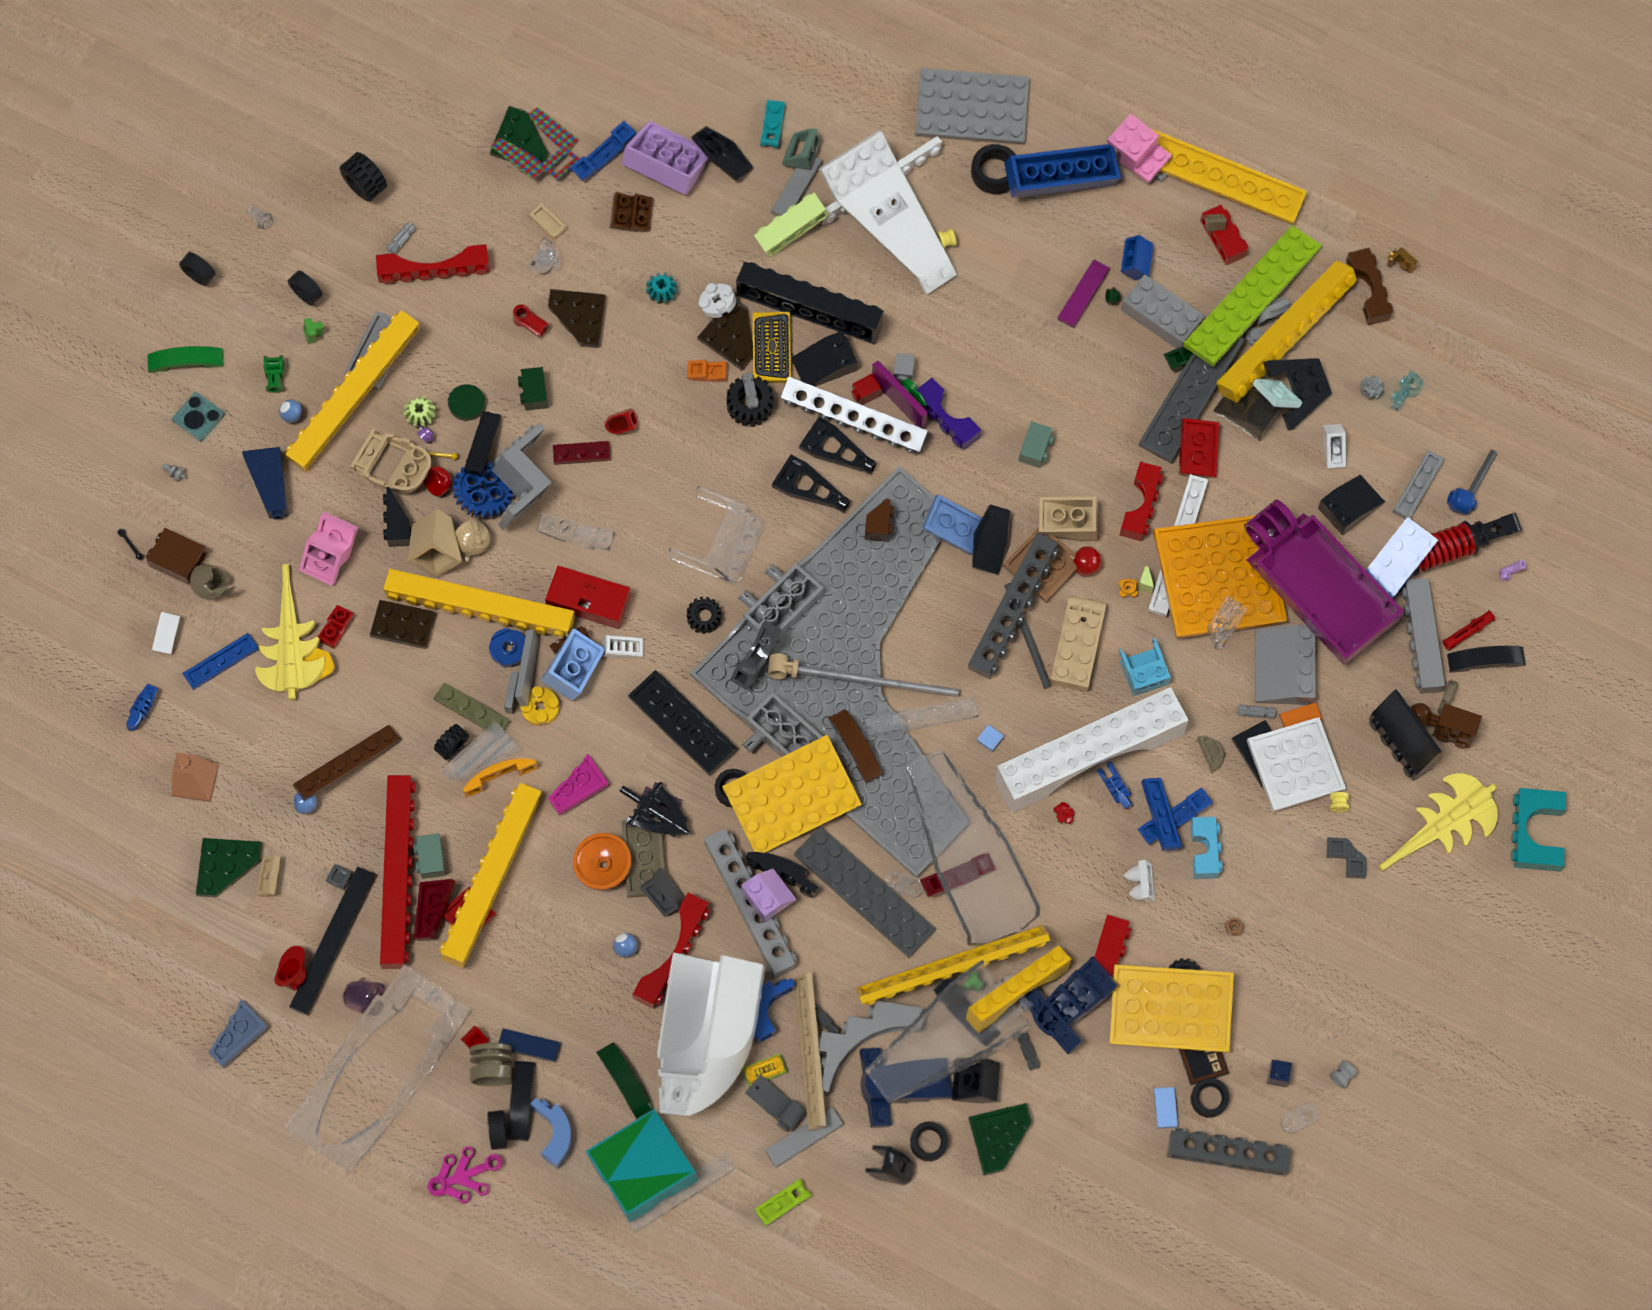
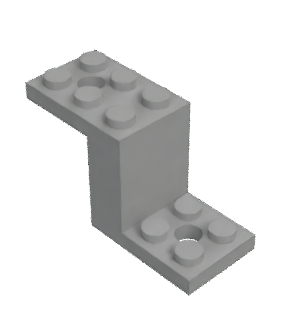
M541 423L535 427L533 425L525 431L524 436L516 438L510 448L506 447L494 461L496 465L492 471L519 499L516 503L512 502L500 516L502 520L498 525L502 530L540 499L552 483L524 454L544 431L545 427Z

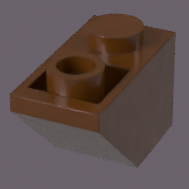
M886 499L866 515L865 540L887 541L888 535H892V524L889 523V517H893L894 506H890L891 499Z

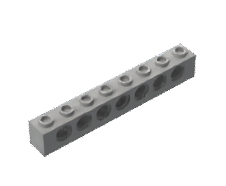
M724 828L704 838V844L773 978L776 979L795 969L796 956L793 951L789 952L786 946L788 941L784 934L780 935L777 929L779 924L775 917L763 923L755 921V918L759 916L752 906L746 904L747 899L737 886L740 882H747L753 877L749 866H744L742 862L744 860L743 854L740 849L736 850L734 846L736 842L731 832L727 833ZM722 849H728L730 850V853L728 855H722L720 851ZM735 865L739 867V870L731 872L729 867ZM766 933H772L774 938L766 940L763 936ZM775 950H781L783 955L775 957L772 953Z

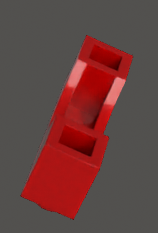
M1140 461L1134 486L1141 491L1144 503L1138 509L1125 513L1119 536L1137 541H1142L1143 535L1147 536L1150 525L1146 523L1148 518L1152 519L1154 508L1151 505L1152 501H1157L1159 491H1156V487L1162 483L1163 474H1160L1162 467Z

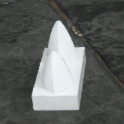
M1147 860L1138 861L1139 865L1130 868L1123 875L1129 880L1140 881V884L1131 889L1129 895L1134 899L1144 900L1147 903L1155 902L1152 864Z

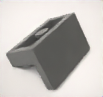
M659 868L654 877L643 883L640 887L664 917L677 910L685 898V895L662 868Z

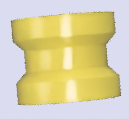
M952 228L946 232H937V237L943 249L947 246H956V238Z
M1346 792L1331 793L1330 800L1332 804L1330 805V811H1349V805L1347 804L1349 794Z

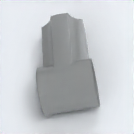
M1281 297L1274 300L1256 319L1260 327L1266 326L1275 318L1282 316L1290 308L1288 299Z

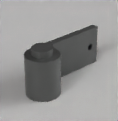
M761 1074L745 1092L746 1095L777 1120V1125L785 1132L787 1130L792 1131L807 1113L800 1104L788 1099Z

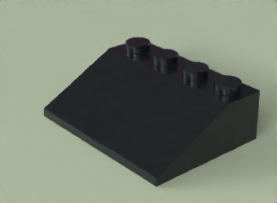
M1395 689L1371 713L1369 724L1374 731H1378L1382 743L1391 749L1393 758L1401 763L1406 776L1411 777L1414 781L1433 769L1442 751L1398 690Z

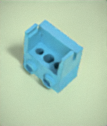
M1153 638V649L1126 657L1122 649L1119 650L1120 665L1133 696L1167 686L1170 683L1171 676L1165 665L1166 663L1156 638Z

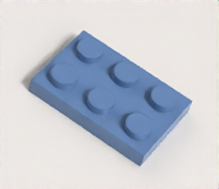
M938 494L933 500L922 529L970 555L973 553V533L981 517Z

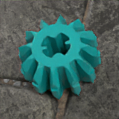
M657 272V277L651 275L650 281L646 283L648 287L646 293L650 295L651 300L656 299L657 304L660 300H663L666 304L667 299L673 300V295L677 294V282L674 281L673 276L667 277L666 272L663 276H660L659 272Z

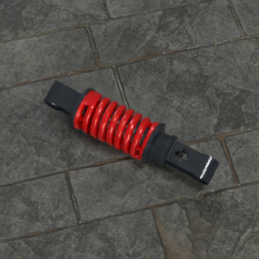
M1516 512L1485 524L1477 521L1470 525L1469 522L1462 521L1457 526H1451L1436 533H1431L1439 541L1412 575H1418L1421 570L1427 571L1428 568L1439 567L1442 563L1448 564L1449 561L1454 562L1462 557L1477 555L1479 547L1488 546L1489 540L1521 531L1522 528ZM1491 528H1496V531L1492 532Z

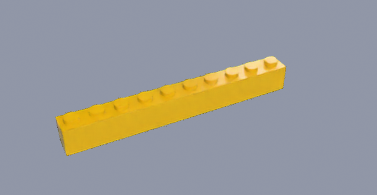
M1336 260L1216 382L1220 394L1236 403L1244 397L1254 386L1253 382L1255 379H1261L1266 374L1263 362L1267 360H1280L1331 306L1357 281L1354 269Z
M403 310L392 316L390 325L380 331L378 340L368 346L366 355L364 357L361 356L355 363L356 367L353 371L347 372L344 377L345 381L341 386L337 385L332 392L333 396L323 402L320 407L321 411L311 417L308 427L306 429L303 428L299 432L296 442L291 443L287 447V453L285 454L287 460L302 471L306 472L420 329V323Z
M389 569L383 588L385 596L394 601L400 599L405 600V602L411 605L418 603L429 609L439 608L446 613L457 612L468 618L472 616L479 617L480 620L485 622L492 620L503 626H516L520 630L531 629L542 635L545 633L552 634L559 639L568 637L575 620L573 610L394 569Z
M519 783L518 788L514 787L510 796L512 801L510 805L506 804L502 814L504 818L502 822L499 821L496 825L495 838H491L487 845L489 851L486 856H482L479 863L481 868L472 877L471 883L473 885L471 890L467 889L463 898L465 903L463 907L458 908L455 915L457 920L448 929L447 935L449 937L447 942L443 941L439 950L441 960L460 968H464L489 910L494 903L542 798V791L523 783Z

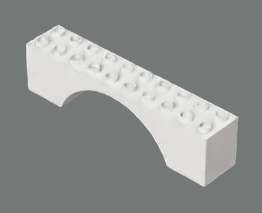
M1170 687L998 765L994 780L1011 813H1014L1047 798L1066 781L1105 760L1135 750L1145 749L1150 751L1183 736L1189 720Z

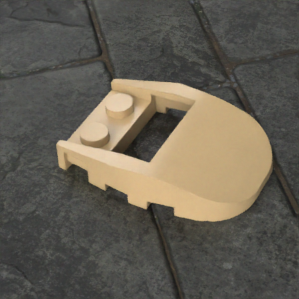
M372 429L350 467L375 486L384 489L390 487L391 491L407 494L416 490L423 483L431 469V458L425 449L419 445H414L407 438L403 437L401 439L389 433L385 435L377 434L376 430ZM387 444L405 452L388 482L370 475L372 468Z

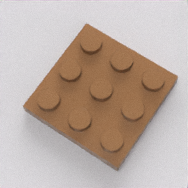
M1039 527L1003 564V567L1013 576H1015L1037 532L1039 533ZM1042 534L1057 541V549H1059L1056 559H1052L1049 564L1051 566L1047 576L1043 575L1041 579L1042 586L1039 592H1034L1046 603L1076 572L1077 567L1073 563L1075 553L1055 536ZM1044 554L1036 556L1037 560H1044L1046 558ZM1030 570L1027 575L1034 577L1037 575V572Z

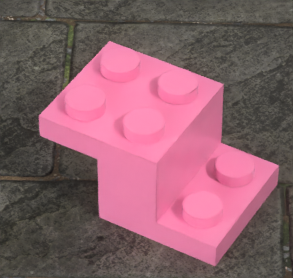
M1131 113L1107 139V143L1121 153L1120 163L1147 184L1172 156L1158 145L1159 135Z
M323 512L317 531L306 541L299 571L333 586L336 583L340 567L350 558L358 527L327 512Z

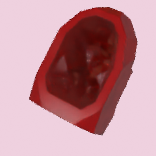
M631 408L609 416L604 426L608 432L620 434L635 429L638 426V420L635 411Z

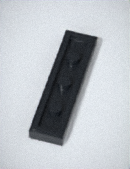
M482 412L464 467V473L483 476L500 424L501 414Z

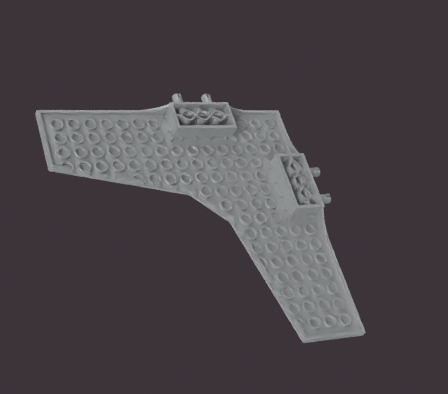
M899 466L802 561L793 565L785 574L777 569L774 564H771V568L768 567L765 574L776 583L759 600L753 597L747 590L743 591L744 595L741 593L738 599L750 609L743 615V618L728 636L690 673V676L754 732L742 744L745 749L748 748L749 753H752L761 742H765L780 757H783L828 735L862 804L844 814L909 873L917 878L969 825V821L957 803L954 802L946 787L943 786L938 775L932 770L929 762L912 737L906 732L903 724L895 716L892 708L885 701L881 685L797 673L796 679L791 678V674H787L784 679H772L767 674L769 661L747 690L730 680L736 665L749 652L765 620L782 630L773 654L786 655L788 662H793V659H797L798 666L881 678L880 643L941 539L922 529L935 497ZM886 499H891L890 506H894L893 517H889V523L892 524V535H888L887 541L865 540L866 515ZM844 709L847 710L861 730L883 775L865 783L856 768L857 764L839 734L837 735L828 717Z

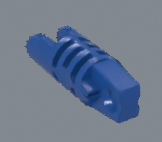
M147 684L137 696L129 711L130 715L126 722L127 730L131 732L136 730L141 720H145L153 705L158 688Z
M1112 762L1107 763V767L1113 775L1110 778H1107L1103 769H1097L1096 771L1115 802H1120L1124 809L1132 807L1133 804L1128 797L1131 793Z

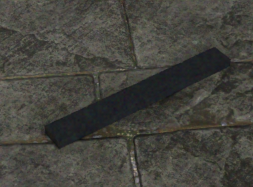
M360 867L356 868L306 971V979L299 985L289 1006L290 1009L307 1016L309 1015L376 876L374 873Z

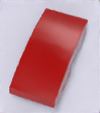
M336 605L327 618V624L317 636L320 642L334 649L346 631L354 613Z

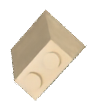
M439 509L432 511L412 524L407 558L409 562L435 578L455 567L462 560L452 518Z

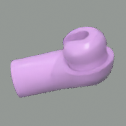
M1520 560L1502 568L1499 572L1500 579L1502 581L1510 580V575L1526 568L1525 561Z

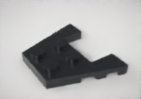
M1319 358L1267 360L1263 362L1268 378L1286 372L1293 393L1302 401L1300 408L1282 414L1287 430L1294 429L1332 393Z

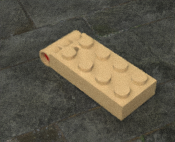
M1069 595L1050 684L1084 692L1088 691L1107 603Z

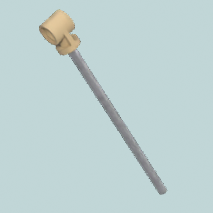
M775 653L769 656L767 674L772 679H784L787 674H791V678L796 679L797 673L956 697L959 694V689L798 666L797 659H793V662H788V657L784 654Z

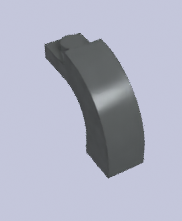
M765 620L752 647L736 665L730 680L747 690L768 663L769 656L773 654L782 630Z

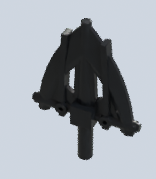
M662 782L654 783L653 790L647 792L648 797L645 795L641 797L624 785L621 787L619 792L636 802L638 808L634 809L633 816H629L626 819L627 826L634 825L647 831L669 834L676 838L677 834L689 835L690 831L686 824L688 818L682 814L675 800L663 788ZM658 805H663L665 808L668 809L669 813L660 808ZM650 815L657 818L661 822L654 821L650 818Z

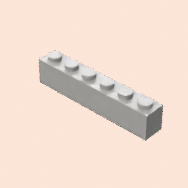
M1429 578L1407 580L1401 588V597L1405 598L1403 611L1404 615L1408 618L1406 631L1411 637V640H1409V650L1413 652L1414 657L1411 663L1412 669L1416 671V676L1414 677L1415 688H1418L1419 694L1442 692L1445 683Z

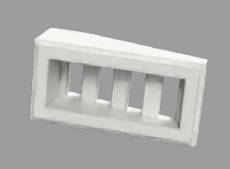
M606 635L602 640V647L605 648L602 657H643V638ZM617 643H620V651L617 650ZM625 643H628V651H625ZM633 643H636V652H633Z

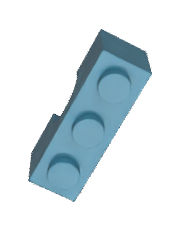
M1192 817L1190 823L1191 841L1202 842L1208 849L1207 853L1195 855L1193 858L1194 879H1216L1219 876V872H1222V860L1218 858V853H1221V842H1217V835L1220 834V825L1216 823V817Z

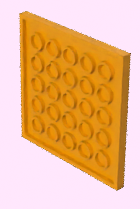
M1256 515L1156 528L1153 530L1176 639L1287 623L1283 599L1246 561V559L1259 550L1244 528V525Z

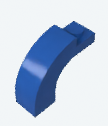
M792 978L780 980L776 983L775 987L771 981L762 986L754 1034L757 1044L775 1036V1029L768 1017V1009L775 1000L795 990V983Z

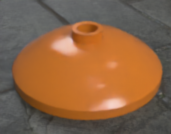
M610 833L593 834L585 838L576 848L573 856V869L579 881L585 886L595 890L611 889L619 885L627 877L631 868V853L626 843L618 836ZM607 863L605 868H601V865Z

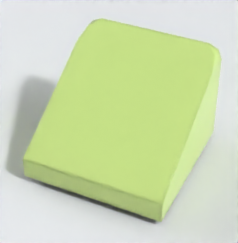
M1146 566L1144 567L1138 588L1141 591L1152 593L1154 585L1149 567Z

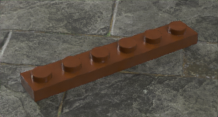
M387 725L293 783V788L303 801H306L398 744L400 738L392 727Z

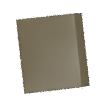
M1223 214L1205 216L1207 231L1225 230L1226 218Z

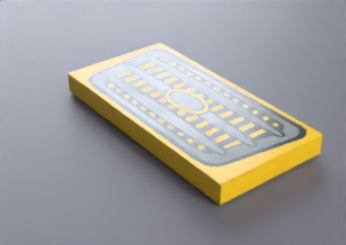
M753 312L754 378L762 377V382L766 380L768 383H786L788 377H791L790 312Z

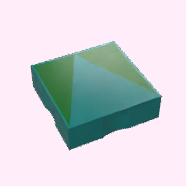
M655 1109L586 1150L589 1161L602 1181L609 1187L616 1203L629 1223L653 1209L662 1200L676 1195L698 1181L695 1170Z

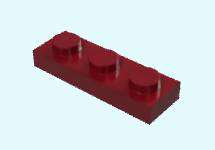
M609 441L553 445L554 465L610 461Z

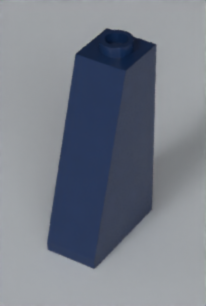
M273 447L242 451L244 461L269 519L279 520L287 517L288 509L281 448Z

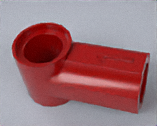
M524 304L514 307L513 321L517 326L524 327L539 338L544 335L549 323L532 313ZM520 313H523V314H525L526 316L523 317V318H520V317H518L517 315L520 314Z

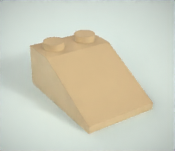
M1097 496L1040 497L1039 533L1074 540H1097Z

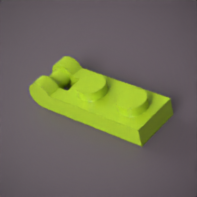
M798 1179L754 1209L765 1227L812 1196L810 1191H806L804 1188V1183L801 1179ZM795 1190L799 1193V1196L796 1198L792 1194Z

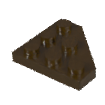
M550 289L548 309L560 320V323L572 334L580 346L599 348L606 294Z
M736 300L734 308L729 313L727 311L722 313V316L719 318H713L698 335L697 339L742 371L753 358V350L746 306Z

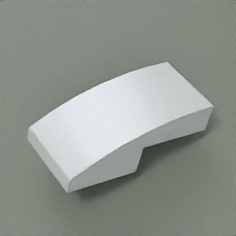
M161 612L152 650L172 654L180 620L179 615Z

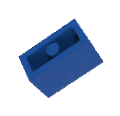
M1141 235L1125 238L1121 272L1133 280L1141 279L1144 274L1149 277L1154 244Z

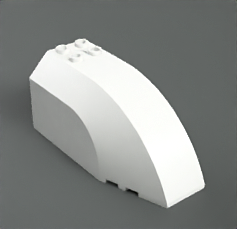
M673 953L657 1050V1058L661 1059V1069H658V1076L662 1078V1087L659 1088L660 1113L684 1116L695 1114L713 1104L733 1084L745 1064L754 1039L765 972L763 964L727 956H721L720 962H714Z

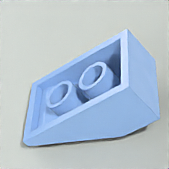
M573 628L550 662L541 681L573 701L581 694L605 648Z

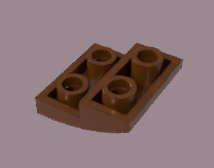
M615 192L610 228L633 232H648L653 197L637 193L631 196Z

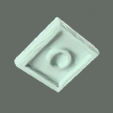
M1255 379L1253 382L1258 391L1274 407L1300 408L1302 401L1281 380Z

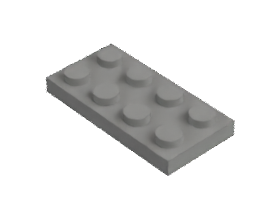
M378 311L375 312L344 375L350 370L353 371L357 360L361 356L364 357L368 352V346L378 340L380 331L390 325L391 316ZM390 367L376 382L373 388L377 390L380 389Z

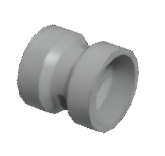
M1343 1060L1338 1065V1069L1334 1070L1329 1076L1336 1085L1344 1089L1349 1084L1348 1080L1353 1079L1357 1075V1071L1351 1064Z

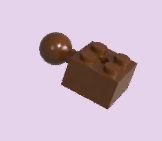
M1416 703L1410 707L1423 726L1428 724L1435 726L1432 734L1433 737H1436L1441 742L1448 741L1454 743L1456 747L1462 749H1469L1482 718L1481 715L1446 703L1439 716L1432 714L1430 708L1423 703Z

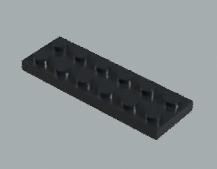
M656 670L628 695V698L709 776L737 750L734 744Z

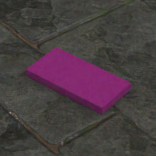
M877 360L872 364V374L880 385L881 390L915 426L925 429L927 411Z

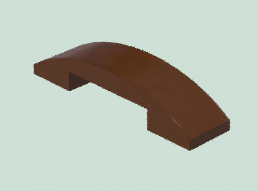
M844 709L828 717L837 735H840L857 764L856 768L865 783L883 775L868 742L847 710Z

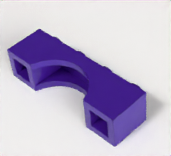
M930 378L916 390L922 395L927 406L922 407L927 411L929 418L933 421L936 420L942 432L950 435L955 446H960L965 450L981 437V429L970 417L953 418L943 410L941 402L944 398V389L933 378Z

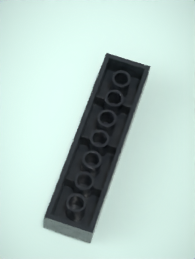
M744 261L736 279V296L780 312H790L791 316L837 332L843 330L845 335L874 345L883 327L884 310H881L880 307L864 304L858 299L847 298L841 293L830 292L824 287L813 286L807 281L796 280L787 274H779L770 268L759 267L758 264L753 262L748 263Z

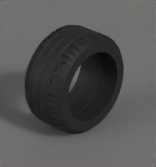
M990 144L979 149L974 155L971 165V177L975 185L980 190L990 194H1001L1009 191L1007 176L1000 179L989 178L982 173L980 166L991 159L1005 162L1010 156L1016 155L1015 152L1009 147L1000 144Z

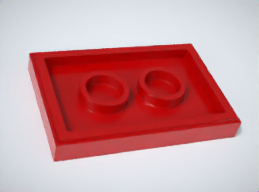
M1189 418L1182 419L1179 474H1191L1207 478L1217 477L1220 422Z

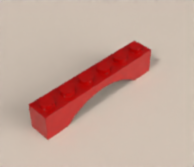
M487 244L467 246L454 257L434 263L413 262L401 258L394 253L375 255L378 281L384 284H390L395 281L409 282L415 279L428 280L435 277L447 278L448 276L455 275L459 277L466 276L467 274L482 275L490 272Z
M689 892L687 893L679 908L681 930L676 947L670 957L659 968L641 977L632 994L634 1000L652 1009L662 1003L665 996L663 992L668 987L673 953L682 955L689 953L692 947L691 940L693 937L698 936L702 920L706 921L710 914L709 902Z

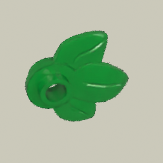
M907 378L900 382L920 405L927 406L922 395L916 391L917 386L911 379Z

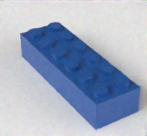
M1110 144L1013 155L1004 163L1012 198L1113 186L1121 179L1115 149Z

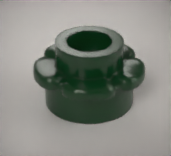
M1115 287L1106 290V303L1116 305L1120 301V292Z

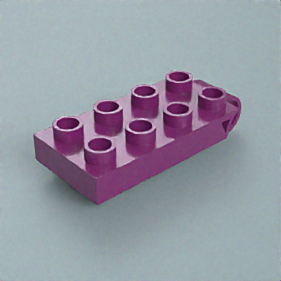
M1275 499L1244 525L1248 536L1259 548L1246 561L1343 665H1346L1402 618L1404 611L1314 515L1307 516L1303 513L1296 519L1283 502Z

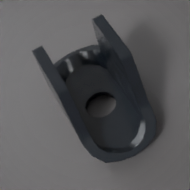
M873 1145L872 1150L884 1157L882 1169L866 1168L865 1172L877 1180L899 1185L908 1184L914 1175L913 1162L905 1154L891 1146ZM903 1161L904 1169L900 1172V1163Z

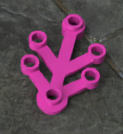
M467 1146L462 1150V1157L454 1175L446 1178L449 1168L453 1167L456 1162L453 1155L447 1154L443 1158V1165L438 1176L429 1180L427 1185L428 1191L433 1196L439 1197L446 1194L458 1199L461 1204H467L470 1201L469 1193L467 1191L460 1192L449 1186L457 1183L477 1191L480 1196H486L489 1192L487 1184L477 1183L468 1178L487 1170L498 1171L502 1166V1160L499 1155L491 1154L486 1158V1162L465 1170L469 1160L474 1157V1150ZM466 1150L472 1151L470 1156L464 1155ZM452 1158L453 1162L451 1164H447L446 1159ZM493 1160L498 1162L495 1167L490 1165ZM441 1184V1189L435 1190L434 1186ZM482 1186L486 1187L484 1193L479 1192V1188ZM463 1194L468 1196L465 1201L460 1199Z

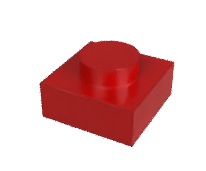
M475 1025L460 1039L469 1050L474 1045L484 1044L489 1041Z

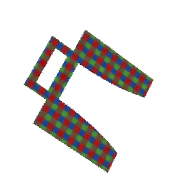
M537 107L528 115L537 127L560 147L556 153L544 163H541L526 151L501 138L492 144L491 147L531 179H535L545 170L557 180L580 159L569 150L579 139ZM565 154L573 158L557 173L550 169Z

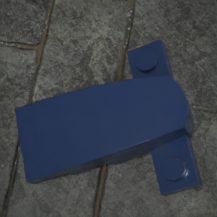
M1092 956L1079 970H1075L1063 984H1060L1048 998L1036 987L1022 996L1020 1000L1032 1013L1038 1028L1045 1034L1052 1036L1069 1055L1084 1042L1071 1026L1102 1003L1120 985L1100 962Z
M862 1048L859 1050L863 1072L861 1092L868 1106L871 1128L890 1127L892 1125L889 1103L928 1102L932 1099H950L953 1097L947 1058L883 1066L881 1048Z

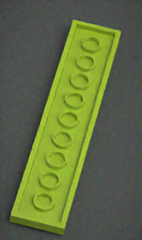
M1291 225L1185 340L1183 347L1213 367L1317 254L1322 245Z

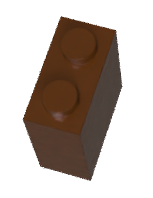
M164 528L163 532L157 535L156 544L153 549L150 548L146 555L149 567L190 585L192 570L196 566L201 565L207 555L206 547Z

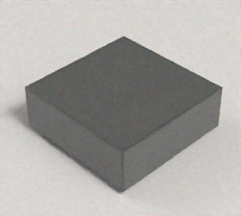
M334 864L326 879V883L344 891L353 873Z

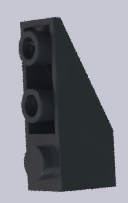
M386 487V494H383V505L387 506V511H383V521L387 523V529H383L384 540H387L389 547L409 546L411 536L410 521L390 487Z

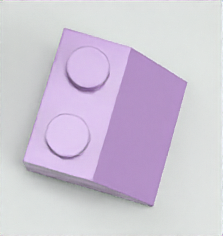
M774 869L756 874L741 885L742 894L764 922L796 901L794 895Z

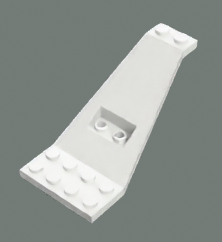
M878 130L819 168L835 201L917 278L925 294L930 293L957 275L899 167L882 131ZM894 199L895 204L891 205V201ZM880 209V213L877 215L876 211Z

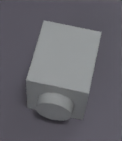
M896 353L894 377L899 383L907 378L912 380L915 355Z

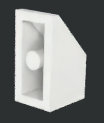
M1341 424L1323 425L1322 437L1327 469L1346 467V432Z

